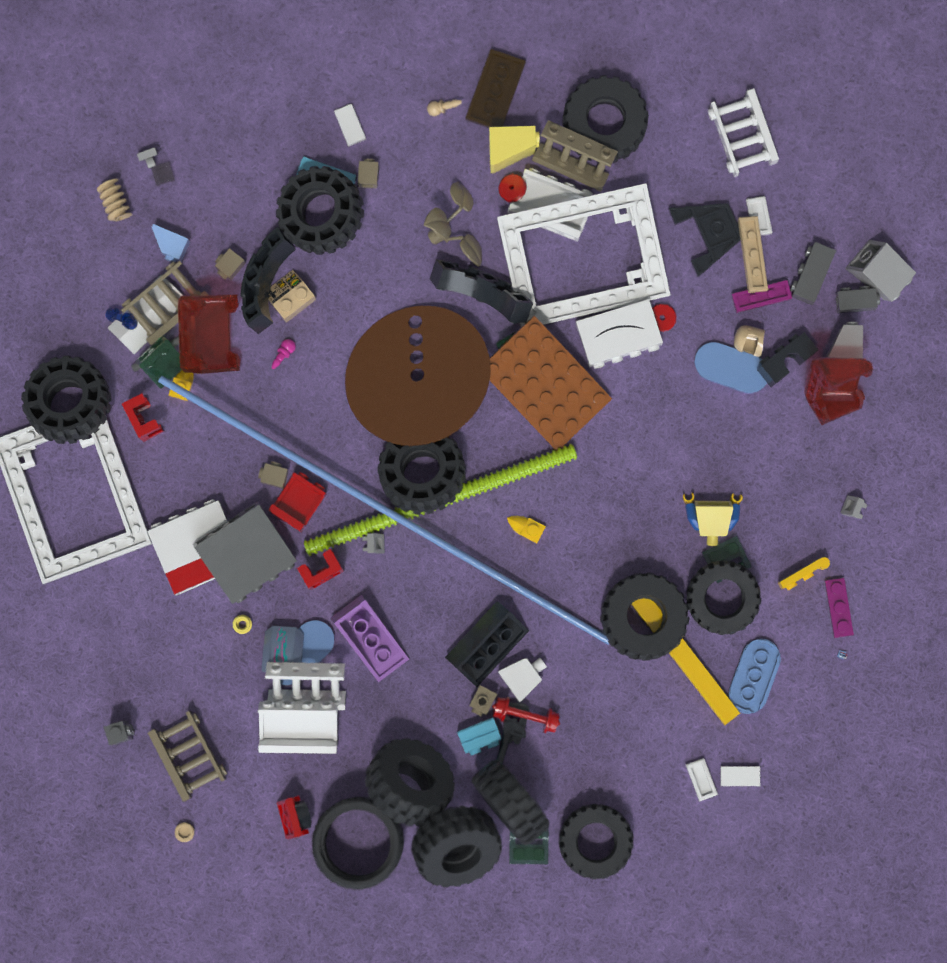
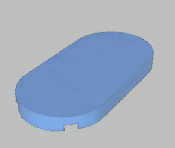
M716 342L703 345L696 353L694 360L696 370L706 380L747 394L758 392L767 384L757 371L761 366L759 362L762 361L757 356L740 352L735 348Z
M317 620L306 622L299 628L304 633L302 663H319L333 649L334 633L326 623ZM280 679L281 685L292 684V679Z
M754 640L746 645L742 652L728 693L730 701L741 713H755L766 704L780 665L779 660L781 661L779 650L769 640Z

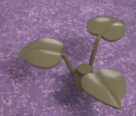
M455 182L450 187V195L453 201L459 205V208L448 219L440 208H433L428 213L423 226L432 229L428 232V237L435 245L443 240L446 243L452 240H461L460 247L463 253L480 267L482 250L479 242L472 235L449 237L451 234L449 222L462 209L469 212L473 208V198L468 189L461 183Z

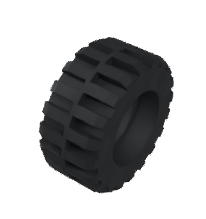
M719 560L710 562L697 570V573L693 575L688 585L686 599L690 614L699 626L708 632L718 635H731L746 629V626L754 621L761 604V590L756 578L744 566L732 561ZM721 579L733 581L738 585L742 593V601L739 608L734 613L726 616L713 613L708 608L705 600L708 587L713 582Z
M590 804L579 807L569 814L560 829L559 848L562 858L572 871L584 878L597 880L614 876L627 865L626 863L632 855L634 842L629 823L621 813L607 805ZM591 823L606 825L614 836L613 850L607 857L600 860H592L585 857L578 847L580 831Z

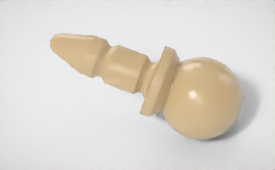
M432 101L428 104L427 111L431 116H438L441 112L445 113V109L457 107L462 101Z

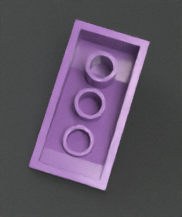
M362 595L331 617L336 627L378 682L409 660Z

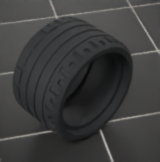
M352 797L335 803L319 818L312 834V853L319 870L332 883L346 889L362 890L383 882L395 870L403 853L404 835L400 823L394 822L392 818L383 815L382 811L373 804L372 798ZM351 810L368 811L376 815L384 823L390 835L391 846L385 863L376 871L366 875H354L342 871L333 863L327 851L326 839L331 824L342 813Z

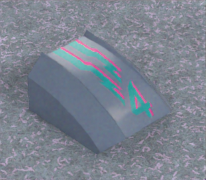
M272 626L266 630L261 672H266L267 662L302 663L304 633L296 627Z

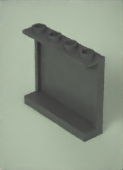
M258 502L249 506L193 544L194 549L232 604L242 602L247 598V594L252 591L253 593L257 592L263 587L262 584L275 580L280 572L290 570L295 566L294 563L297 562Z

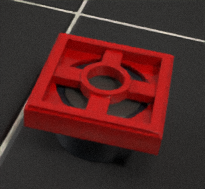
M300 796L278 801L276 804L286 839L309 834L307 828L311 827V817L305 801H300Z

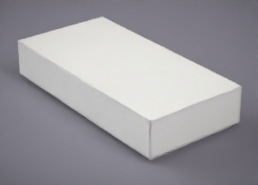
M352 104L334 111L348 147L366 140Z
M765 196L746 199L749 217L758 216L760 236L772 234Z
M704 758L686 764L699 801L718 795Z
M720 766L721 786H760V766Z

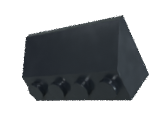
M497 601L445 658L472 684L478 687L529 630Z

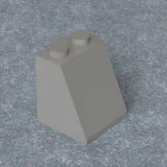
M868 240L845 268L866 286H870L871 289L876 288V294L879 293L883 300L890 302L900 296L902 289L911 283L912 277L916 274L887 243Z
M847 322L846 325L841 327L823 362L819 376H858L863 371V325H858V322Z

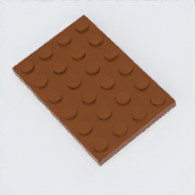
M534 315L490 357V382L556 451L558 448H562L612 400L606 391Z

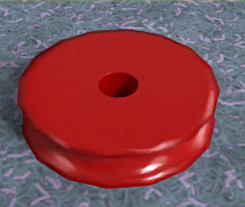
M518 174L505 176L498 187L500 196L505 201L512 203L519 201L525 195L527 189L525 180Z
M658 304L652 308L659 331H669L674 327L677 316L671 306ZM660 316H664L665 320H660Z

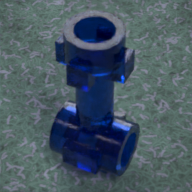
M109 308L105 313L106 318L113 323L114 320L122 322V326L128 330H134L138 325V322L131 313L120 314V310L117 308Z

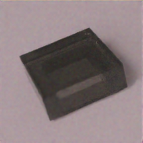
M169 162L151 167L157 186L175 181Z

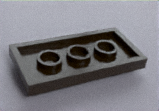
M490 49L465 120L486 128L503 127L526 61Z

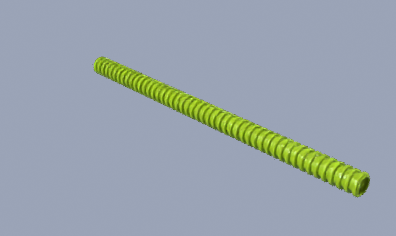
M569 444L568 447L565 445L562 449L558 448L557 451L552 450L551 453L546 452V455L535 456V459L524 460V463L518 462V465L513 464V467L507 466V469L502 468V471L496 470L494 474L493 472L490 475L485 474L483 478L482 476L477 480L474 478L472 482L470 480L466 484L463 482V489L460 494L457 493L455 495L456 499L454 502L458 503V500L464 501V498L469 499L472 495L475 497V494L480 495L483 491L486 493L487 490L491 491L494 487L497 489L498 486L501 485L502 487L505 483L508 485L509 482H515L516 479L519 481L522 477L526 478L527 475L538 474V471L549 470V467L560 466V463L566 464V461L571 462V459L577 460L575 448L572 444ZM394 507L395 510L393 511L407 519H414V516L419 517V515L413 514L411 510L405 512L401 508ZM378 513V516L372 515L370 519L367 517L366 520L361 519L359 523L356 521L353 525L350 523L348 527L345 525L342 529L339 527L337 531L334 529L331 533L328 531L326 535L321 534L320 537L315 536V539L304 540V546L307 554L312 556V553L318 554V551L323 552V549L329 550V547L334 548V545L346 544V541L351 542V539L357 540V537L360 536L362 538L363 535L367 536L368 533H374L376 530L379 532L381 528L384 530L387 526L390 528L392 524L395 526L398 522L385 514Z

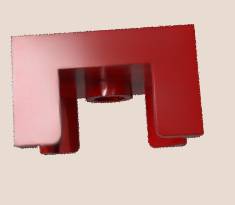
M142 393L122 403L138 438L143 442L164 432L161 425L155 419L148 423L145 422L140 412L150 408L151 405L147 397H144Z
M331 549L323 553L329 568L324 567L316 572L317 575L313 576L306 564L297 568L308 589L313 590L344 572Z

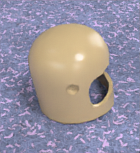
M748 325L739 327L734 337V347L740 352L760 357L763 350L765 330Z

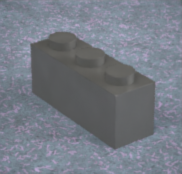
M817 242L813 246H808L805 256L808 257L806 263H801L797 272L800 274L798 281L794 280L790 289L793 292V298L809 305L815 303L836 250Z

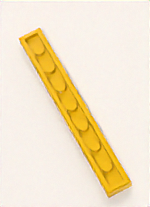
M650 599L634 601L631 605L654 633L662 623L660 608ZM682 638L681 643L669 653L723 725H726L738 716L740 712Z

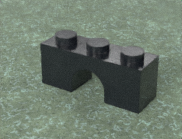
M805 332L800 336L795 334L788 340L789 344L786 347L782 344L774 351L775 355L773 357L767 356L759 362L761 366L757 371L770 387H773L790 373L785 366V358L794 359L800 366L818 351V348Z

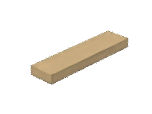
M758 216L739 217L738 225L748 293L768 291Z

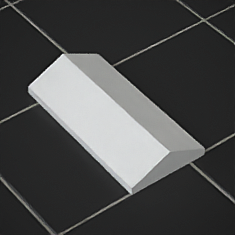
M166 278L163 280L182 303L186 304L188 302ZM157 285L148 292L167 315L173 317L177 313V308ZM143 298L134 304L153 328L159 329L163 325L161 323L162 320ZM128 310L122 313L108 327L134 355L147 343V332Z

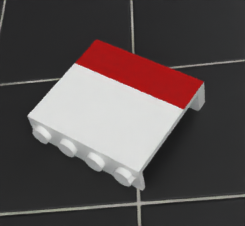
M214 499L204 503V507L199 509L197 507L191 508L186 511V515L170 517L168 519L169 522L165 524L161 522L151 526V530L147 531L172 591L176 596L215 579L194 549L193 544L227 522L220 501H215Z

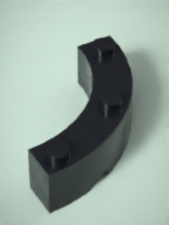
M279 227L275 228L261 242L262 246L256 254L253 253L244 272L240 296L242 297L243 306H241L243 317L246 324L257 334H260L273 324L268 306L270 287L281 264L296 250L293 243L283 235L284 232Z
M438 259L435 261L430 281L436 289L454 291L473 297L477 301L486 303L499 311L511 323L527 322L533 302L521 291L516 292L511 289L512 285L472 266L466 269L459 267L457 262Z

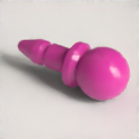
M285 339L282 341L281 348L277 350L278 355L273 360L272 369L277 368L284 358H289L290 354L295 351L296 344L293 340Z

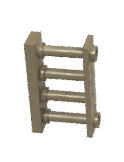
M548 120L541 133V136L546 138L545 145L540 143L532 161L598 191H602L609 176V173L604 172L605 166L611 167L618 151ZM553 142L564 146L563 151L560 152L553 149ZM573 150L580 153V160L569 156L570 151ZM588 157L599 162L597 168L586 164Z
M174 261L165 268L167 272L135 299L129 298L121 304L123 309L120 311L124 313L128 310L145 329L148 336L146 341L150 346L209 297L205 290L202 293L199 290L196 291L178 269L182 265L180 261L177 264ZM171 273L191 295L192 301L187 305L182 303L163 281ZM156 285L177 308L176 311L178 313L173 317L167 315L148 293ZM141 298L148 303L162 320L161 323L163 325L159 329L153 328L134 306Z
M191 711L186 712L188 719L164 732H158L157 729L148 732L183 802L192 798L191 793H193V790L219 777L221 782L227 780L225 777L227 772L224 766L218 764L198 725L201 723L196 713L192 714ZM191 725L193 726L197 736L173 749L166 748L164 742L167 738ZM199 743L202 744L206 751L205 754L182 766L175 765L173 759H175L176 755ZM208 760L211 761L215 769L214 771L190 784L188 782L184 783L182 776H184L185 772Z

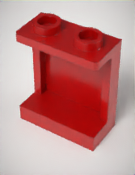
M293 472L291 479L268 511L299 532H302L327 494L324 492L325 488L317 482L314 485L308 481L309 477L305 474Z

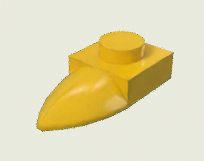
M189 362L181 367L173 378V382L191 391L194 376ZM170 389V397L188 401V399Z
M510 516L507 518L510 526L516 533L536 544L546 526L524 516Z

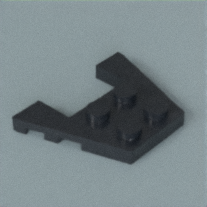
M728 203L695 207L685 206L681 208L671 207L668 209L674 225L692 218L694 219L708 251V254L691 260L697 277L701 276L741 241L739 227Z

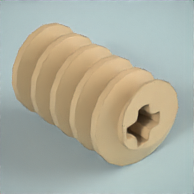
M118 179L108 180L97 188L98 193H101L100 199L104 200L102 204L106 207L105 212L109 214L108 220L120 221L132 216V213L125 212L129 209V206H123L127 200L120 199L124 192H117L121 188V185L114 184Z

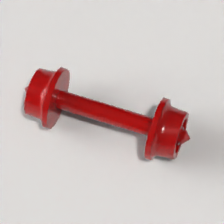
M498 697L496 703L492 705L494 709L493 716L499 718L501 722L504 721L506 714L543 723V733H555L557 726L560 725V714L552 711V708L548 709L546 716L508 706L510 697Z

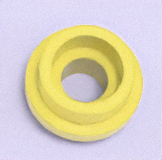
M239 615L233 621V628L239 634H246L252 628V621L246 615ZM241 621L246 622L245 628L239 627Z

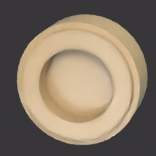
M181 823L175 829V837L181 842H188L194 837V827L189 823Z

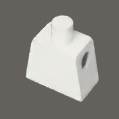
M525 658L500 670L498 673L520 702L542 681L538 673L547 666L541 658L532 664Z

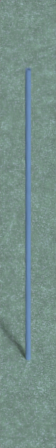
M160 377L158 382L609 645L608 638L599 630L166 377Z

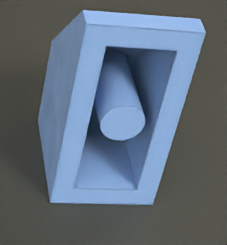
M153 224L152 230L162 254L166 256L165 259L169 262H182L190 244L189 239Z

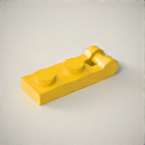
M826 557L820 558L780 581L778 585L781 590L784 588L790 590L798 585L796 581L801 578L806 581L814 576L813 571L828 568L830 561Z

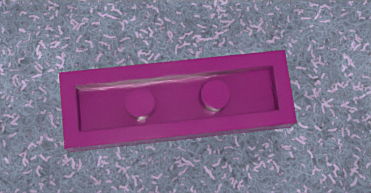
M788 280L769 284L768 291L748 293V290L731 295L736 313L792 299Z
M845 579L824 581L834 638L854 635Z

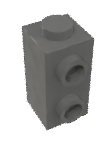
M870 286L859 287V290H852L849 287L841 288L835 294L837 313L876 310L878 305H880L879 293L876 294V288L871 289Z
M120 721L104 726L109 745H117L133 740L132 735H135L133 725L129 724L128 721Z

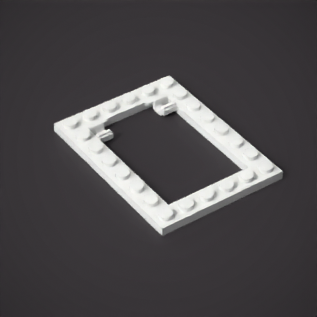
M647 184L497 217L512 288L516 292L521 291L533 302L527 321L534 315L542 324H548L623 307L648 299L654 300L671 296ZM625 208L626 214L620 215L619 209ZM613 211L615 224L631 220L632 226L635 225L643 263H640L641 269L626 272L628 286L536 306L520 231ZM640 277L641 283L635 284L634 278Z
M107 420L98 427L99 430L95 434H91L92 438L80 439L79 441L82 448L95 444L126 533L56 559L24 470L36 466L31 450L36 449L35 446L49 440L45 439L43 435H39L32 426L0 437V466L42 584L52 582L152 544ZM24 456L25 463L21 464L19 458Z

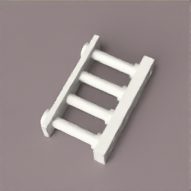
M754 89L748 90L742 101L720 108L716 107L715 102L710 104L708 114L710 119L715 121L729 161L726 163L729 173H733L734 177H737L739 175L738 168L763 160L768 161L770 165L778 162L779 157ZM745 107L747 109L750 108L752 113L750 118L723 126L720 115ZM749 125L756 126L758 133L755 136L729 144L726 133ZM755 143H762L764 147L762 153L735 161L733 150Z
M267 662L265 678L273 679V689L268 691V700L274 702L286 700L293 702L312 701L313 703L331 701L337 703V710H345L346 691H339V680H344L345 664ZM280 679H292L293 690H281ZM300 679L312 680V690H300ZM319 680H331V691L320 690Z

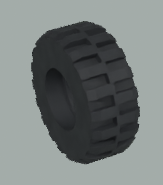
M600 75V78L597 79L594 77L587 79V82L584 84L581 82L576 86V90L570 93L564 106L563 127L618 151L613 163H616L618 159H626L630 153L635 152L639 148L640 143L645 137L649 114L646 109L645 99L641 98V92L637 88L631 87L632 83L627 80L623 82L617 76L607 78V75ZM600 104H609L616 107L623 115L621 129L612 135H601L594 132L589 127L587 120L590 110Z
M312 166L309 168L310 170L302 169L298 171V175L295 177L292 175L288 179L289 183L286 186L283 185L280 190L282 194L277 198L276 202L279 205L278 209H276V217L279 219L278 226L284 232L283 235L298 248L308 253L314 252L317 255H323L324 252L331 254L336 252V249L339 247L341 249L346 247V243L356 237V230H360L362 226L360 219L364 217V210L361 206L364 203L359 195L360 191L340 171L332 170L327 166L322 168ZM317 196H332L335 202L332 217L320 226H310L305 218L308 204Z
M70 355L62 356V358H51L49 362L40 364L36 371L33 370L29 375V381L26 380L23 386L25 392H22L21 396L23 401L22 409L27 420L39 435H43L49 441L54 439L58 444H64L65 442L73 444L77 443V440L88 439L90 434H95L99 430L98 427L106 422V414L110 413L111 410L109 402L112 398L106 380L91 362L84 361L81 357L71 358ZM67 387L82 389V398L74 409L64 413H57L51 410L52 400L60 390Z
M448 436L433 443L415 446L398 445L390 442L384 445L385 451L380 453V464L377 467L379 480L385 495L390 498L392 504L395 506L399 505L401 510L405 512L411 510L413 514L420 515L421 512L432 514L433 510L439 509L441 511L446 508L445 505L448 502L453 503L456 499L455 495L461 493L463 489L462 483L465 482L466 467L461 449H459L457 442L453 438ZM418 457H430L438 461L440 469L431 481L416 484L405 478L404 471L406 466Z
M650 572L636 573L617 582L606 594V598L601 606L602 613L600 616V623L603 626L602 632L608 638V643L611 647L614 646L621 655H626L633 660L638 659L642 661L660 658L676 648L681 643L682 638L685 637L686 627L689 624L688 604H685L683 599L685 596L676 588L677 585L674 582H669L662 575L657 576ZM638 599L654 601L662 612V623L658 630L652 634L642 635L636 633L628 623V608Z
M395 739L384 744L366 769L365 783L366 787H368V795L374 801L375 807L379 808L386 817L392 818L394 822L404 823L406 826H422L427 818H431L439 811H444L452 801L453 792L455 791L453 771L450 770L449 763L444 760L443 755L439 751H435L431 745L424 744L417 739ZM400 774L411 777L416 781L421 790L408 786L402 780Z
M498 759L491 760L473 775L471 782L499 819L523 845L532 843L548 829L550 822L544 812L515 776Z
M473 806L450 807L442 812L435 813L431 818H427L422 826L418 827L412 839L411 852L419 873L426 881L435 886L441 885L449 888V886L459 887L482 878L485 873L492 870L501 855L502 840L493 818L487 812Z

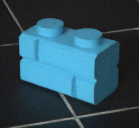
M494 718L457 732L465 754L470 753V756L481 752L480 748L486 745L488 748L499 745L498 741L501 740Z

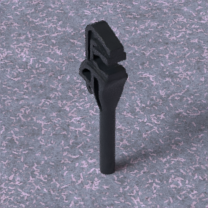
M509 703L508 705L530 712L529 707L524 703ZM505 716L502 741L496 758L502 764L508 745L513 740L515 744H520L522 737L526 738L525 726L527 719L520 717L519 722H517V719H510L508 716Z

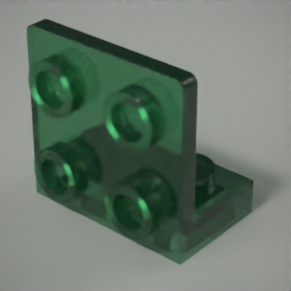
M164 336L157 340L135 361L160 389L164 387V385L158 382L161 376L172 380L188 365V362Z

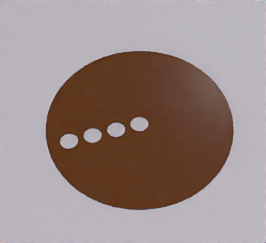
M413 306L397 310L373 324L353 348L345 374V390L349 406L360 424L374 436L384 441L407 446L424 445L439 441L463 427L482 404L488 390L491 374L488 349L478 330L467 319L451 310L436 306ZM413 316L421 317L422 324L420 327L411 328L408 324L410 318ZM415 333L421 334L423 337L422 343L418 346H412L409 343L411 335ZM415 351H420L423 353V360L417 364L412 363L410 355ZM422 369L424 371L423 379L413 381L411 379L412 371Z

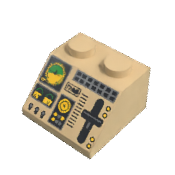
M292 270L270 287L268 300L287 323L313 303L316 298L302 279Z

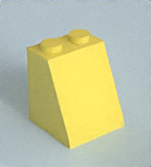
M535 126L489 127L491 173L502 170L535 154L536 148L539 147V132L535 131Z

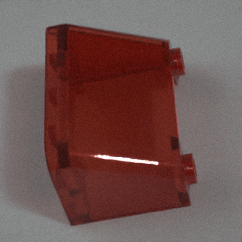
M237 294L188 295L179 298L180 367L183 372L207 374L240 371V357L236 352L230 350L229 313H235L239 306Z
M819 357L812 360L804 393L808 404L821 425L862 409L865 396L863 391L859 390L857 386L861 376L870 377L872 375L873 366L869 360L865 358Z

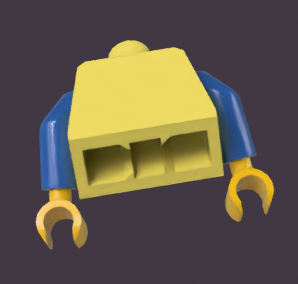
M691 492L692 499L686 500L684 493L683 501L687 504L685 506L686 514L694 530L699 531L700 536H707V545L717 546L718 536H727L728 531H731L739 521V503L742 501L743 496L740 494L739 500L736 501L733 498V493L730 496V501H695V504H693L694 494Z

